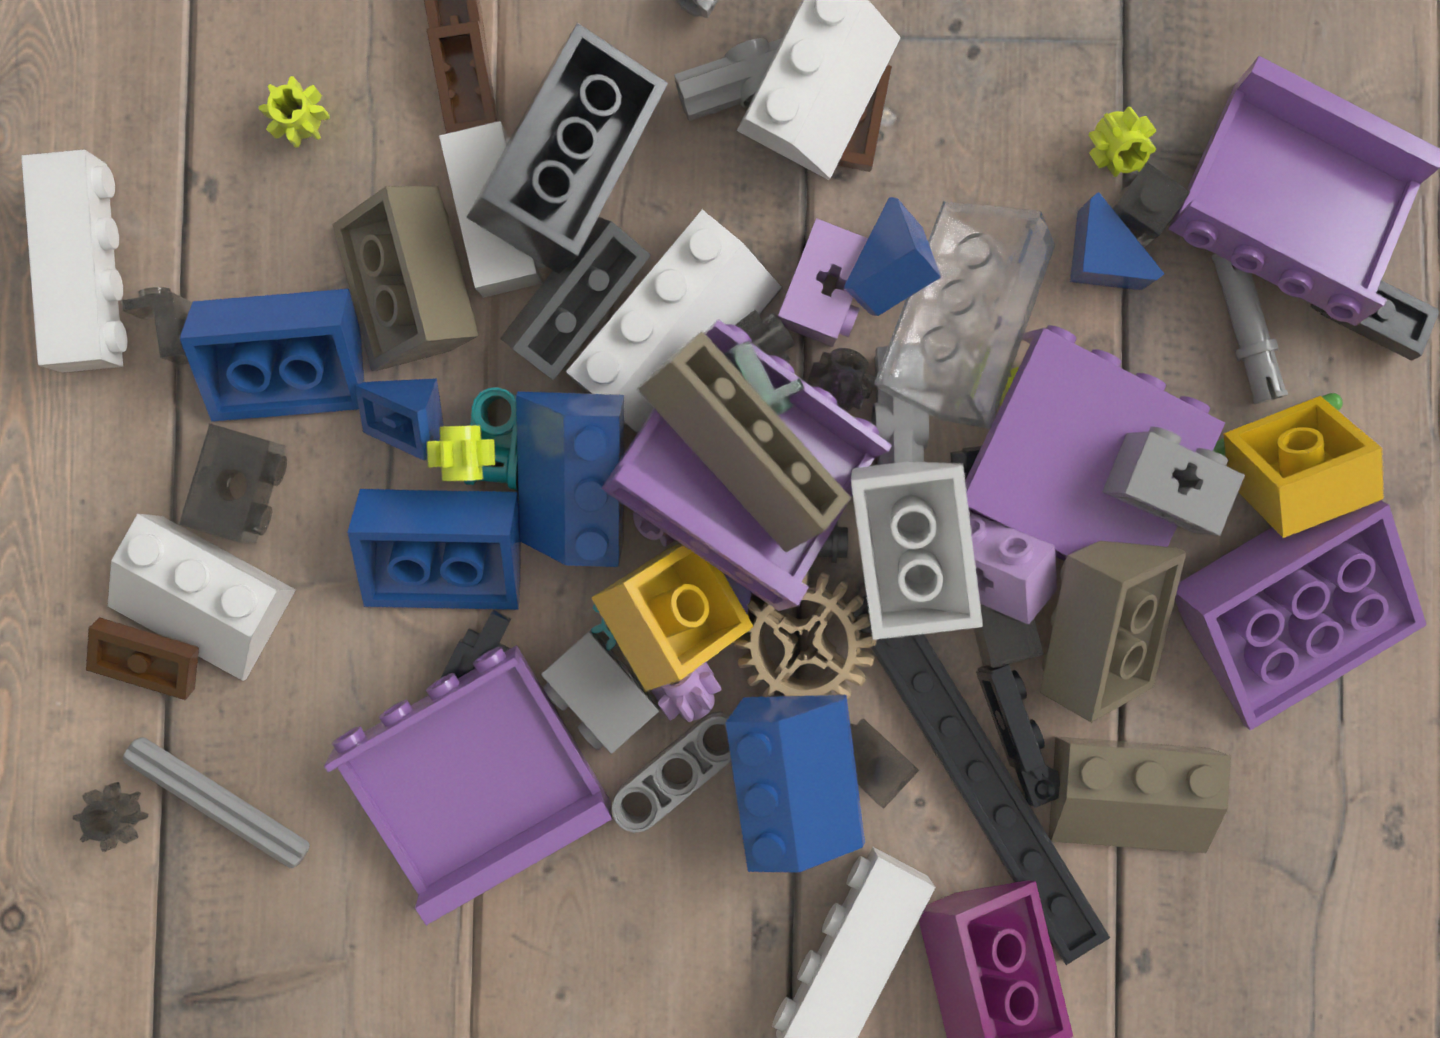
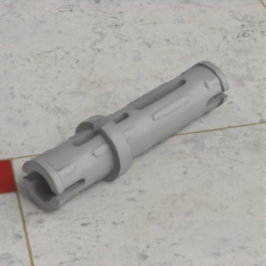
M1214 254L1211 258L1216 266L1239 345V349L1235 350L1237 361H1243L1254 397V404L1287 396L1288 392L1285 390L1274 352L1279 349L1276 339H1270L1252 274L1237 269L1230 261Z

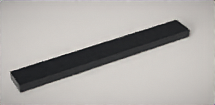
M867 594L862 596L864 602L861 607L853 612L855 617L869 614ZM871 625L861 629L860 632L872 633ZM918 634L877 639L876 645L870 647L1012 880L1014 883L1027 880L1036 881L1050 942L1061 960L1067 965L1110 938L1109 934L925 635Z

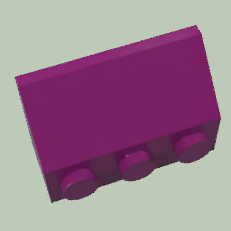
M1027 880L956 892L926 905L919 918V925L947 1038L1073 1037L1036 881Z

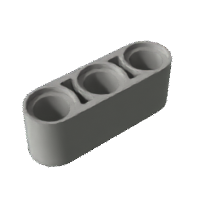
M720 711L711 712L704 716L627 779L618 789L612 804V813L616 823L624 830L633 833L643 832L651 828L730 763L729 747L724 750H713L706 745L703 738L704 732L710 726L716 724L726 726L725 722L730 717V714ZM673 758L684 759L691 765L693 774L684 783L671 782L664 774L663 766L665 763ZM631 792L643 793L651 801L652 809L644 816L631 815L624 807L623 798Z

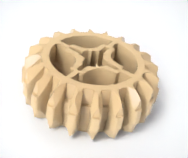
M807 572L802 583L809 588L802 600L814 601L821 605L811 617L806 619H797L788 613L783 616L767 602L764 603L754 597L750 598L749 605L747 604L748 610L756 617L749 615L748 617L754 627L748 631L751 632L750 634H743L735 640L734 646L740 649H750L751 652L740 657L737 662L740 668L755 665L757 670L747 679L750 686L757 685L763 679L769 684L764 690L762 697H773L776 690L785 694L784 696L832 695L831 690H833L837 695H847V699H849L852 692L845 680L855 685H863L866 676L855 665L872 667L875 657L866 651L860 650V648L875 646L877 639L873 640L872 633H860L861 629L871 625L870 614H862L855 617L853 613L861 607L864 599L860 595L853 597L847 603L841 599L849 586L847 582L841 581L833 593L826 589L829 582V573L822 572L817 579L816 586H810V575ZM834 613L841 620L847 633L848 655L846 659L835 652L837 647L829 642L825 634V627ZM820 621L814 633L815 637L812 643L817 649L812 651L809 646L806 652L801 650L796 659L792 660L791 657L797 648L796 644L799 639L793 632L798 630L800 635H802L804 630L810 631L815 622ZM766 624L775 629L773 634L782 641L785 648L784 658L778 667L773 663L766 650L764 641ZM806 663H813L823 669L828 666L834 670L832 674L815 680H803L791 676L799 666Z

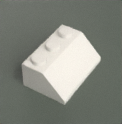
M801 0L737 131L829 180L901 37L869 0Z
M898 462L853 468L851 484L873 640L983 627L963 464Z
M137 514L111 560L108 607L161 636L199 647V657L243 681L250 674L296 589L163 516Z

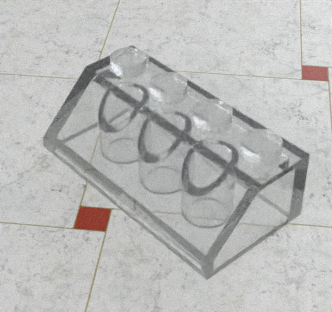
M943 201L928 240L941 278L905 300L874 384L878 389L940 420L991 429L1053 254L1055 243L1042 211Z

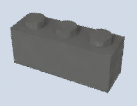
M598 217L578 256L560 274L555 271L550 273L500 339L554 380L646 263L651 254L615 223Z

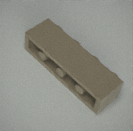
M703 331L671 356L637 389L785 553L824 532L851 499L847 492Z

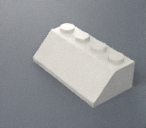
M701 210L566 372L575 383L589 394L624 395V423L634 432L638 433L654 407L637 389L671 356L701 331L705 332L718 319L724 324L735 325L746 332L782 287L738 238L704 210Z

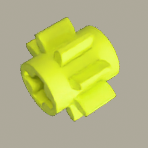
M294 76L289 77L288 84L275 87L269 84L267 87L270 95L267 104L259 106V110L267 118L274 119L268 124L266 130L276 139L286 133L288 141L294 147L300 146L301 139L311 136L319 140L321 136L318 129L321 120L329 119L330 114L324 107L315 105L322 97V94L316 87L311 85L303 91L301 84ZM288 115H292V119H288Z
M1127 107L1124 112L1106 113L1096 125L1095 131H1091L1088 134L1096 146L1089 154L1098 168L1107 166L1114 177H1117L1121 172L1131 173L1136 170L1138 171L1148 161L1150 154L1156 151V147L1149 137L1157 130L1147 116L1139 118L1132 107Z
M481 425L440 427V441H427L428 467H441L442 481L482 480V466L495 465L494 439L481 440Z

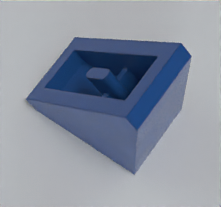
M1099 192L1078 210L1070 282L1143 290L1165 274Z
M888 198L843 287L870 315L874 316L883 314L941 278L923 227L898 198Z
M437 378L371 381L356 384L355 389L363 433L421 460H427V441H439L440 427L444 426Z

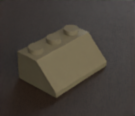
M385 186L333 223L371 371L383 370L450 352L479 336L475 324V314L470 306L462 276L461 262L457 257L449 227L448 213L444 208L439 186Z
M1098 541L1067 555V559L1060 571L1062 584L1058 604L1051 617L1053 629L1049 649L1042 662L1044 674L1040 693L1092 723L1152 689L1161 659L1186 551L1177 547Z
M1055 736L1053 769L1058 771L1060 791L1059 799L1051 801L1049 838L1051 842L1207 853L1228 810L1231 756L1205 747Z

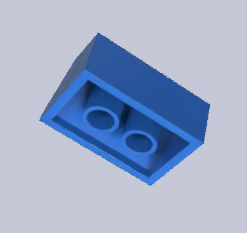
M349 289L192 302L179 339L211 422L359 410L355 385L365 382L361 330Z
M517 391L516 417L520 542L567 566L619 567L624 542V504L601 488L624 455V395Z
M359 490L347 533L364 607L519 609L521 542L517 492Z
M847 695L743 697L725 723L748 872L800 873L863 848L865 836Z

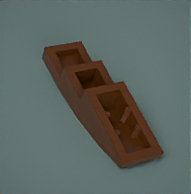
M424 0L429 28H426L446 134L497 122L480 0Z

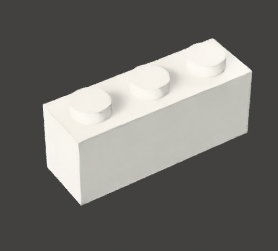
M501 121L439 135L475 289L485 298L543 284L539 268L546 267L545 265L466 218L511 138H508Z

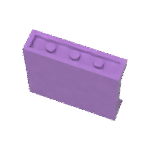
M1258 56L1235 83L1168 230L1184 237L1186 242L1194 247L1207 249L1225 258L1237 269L1247 273H1254L1277 285L1285 294L1300 297L1325 310L1330 317L1356 326L1385 305L1387 299L1379 296L1376 292L1420 184L1440 169V148Z
M718 319L704 332L705 335L847 494L852 497V469L870 466L876 457L887 453L892 445L879 436V431L873 424L865 419L852 417L837 406L836 399L829 392L819 387H811L797 377L792 366L785 360L777 356H768L751 343V338L745 331L735 325L724 324ZM655 408L601 488L778 611L799 605L809 588L802 581L847 506L846 504L824 532L785 553Z
M1048 325L1046 328L1025 332L1022 340L1030 344L965 481L968 511L1055 545V557L1063 561L1067 559V555L1098 541L1168 547L1177 525L1102 492L1126 433L1148 432L1150 427H1158L1179 435L1182 438L1179 445L1195 452L1197 448L1213 451L1225 423L1209 415L1210 407L1205 403L1187 396H1181L1179 399L1164 391L1166 384L1158 378L1144 373H1137L1135 376L1120 368L1122 361L1116 356L1098 349H1093L1090 352L1074 344L1077 339L1076 336L1065 329Z
M517 645L506 652L501 647L486 652L473 662L476 669L458 679L454 673L442 677L426 689L428 696L410 705L408 700H403L393 705L379 716L382 721L381 723L365 732L361 726L347 731L332 743L335 749L332 750L324 765L328 773L338 768L418 893L415 909L425 925L430 924L612 820V808L609 797Z

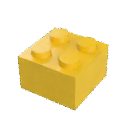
M1322 396L1315 397L1223 433L1225 455L1228 459L1227 467L1245 475L1238 492L1282 538L1384 499L1382 447Z
M681 543L666 549L591 597L645 691L680 681L754 627L723 572Z

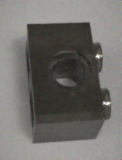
M209 423L179 525L239 543H257L258 536L265 534L271 521L272 507L268 506L273 487L281 483L286 472L287 457L283 456L286 445ZM242 472L247 480V489L242 497L235 499L230 492V483L236 474Z

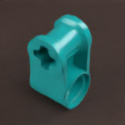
M499 387L487 388L474 399L471 408L470 426L481 425V440L494 439L495 462L504 463V466H482V480H467L464 483L466 485H475L477 481L504 483L508 485L509 489L518 490L516 395ZM506 399L511 406L512 413L510 419L506 424L494 427L488 419V408L493 401Z

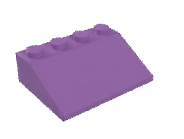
M1382 500L1285 538H1282L1271 527L1179 582L1175 602L1187 630L1244 726L1250 731L1427 625L1390 506Z

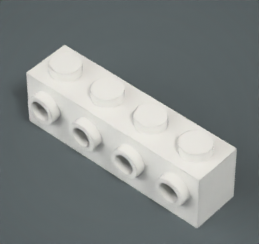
M86 150L21 155L38 366L62 373L123 367L122 352H125L127 349V333L119 319L118 300H121L123 297V283L119 272L115 269L114 249H117L119 245V232L115 221L111 218L110 198L115 194V182L112 172L106 163Z
M872 847L867 859L862 856L858 857L847 878L846 884L851 889L843 905L835 903L824 921L822 932L827 935L819 951L816 953L810 950L799 969L797 979L802 983L793 1000L786 997L775 1015L772 1027L777 1029L776 1038H858L936 888L927 875Z

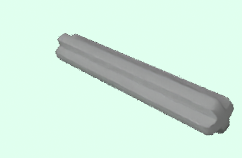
M142 737L135 739L123 755L125 764L288 868H294L299 865L307 854L310 847L308 841L148 739Z

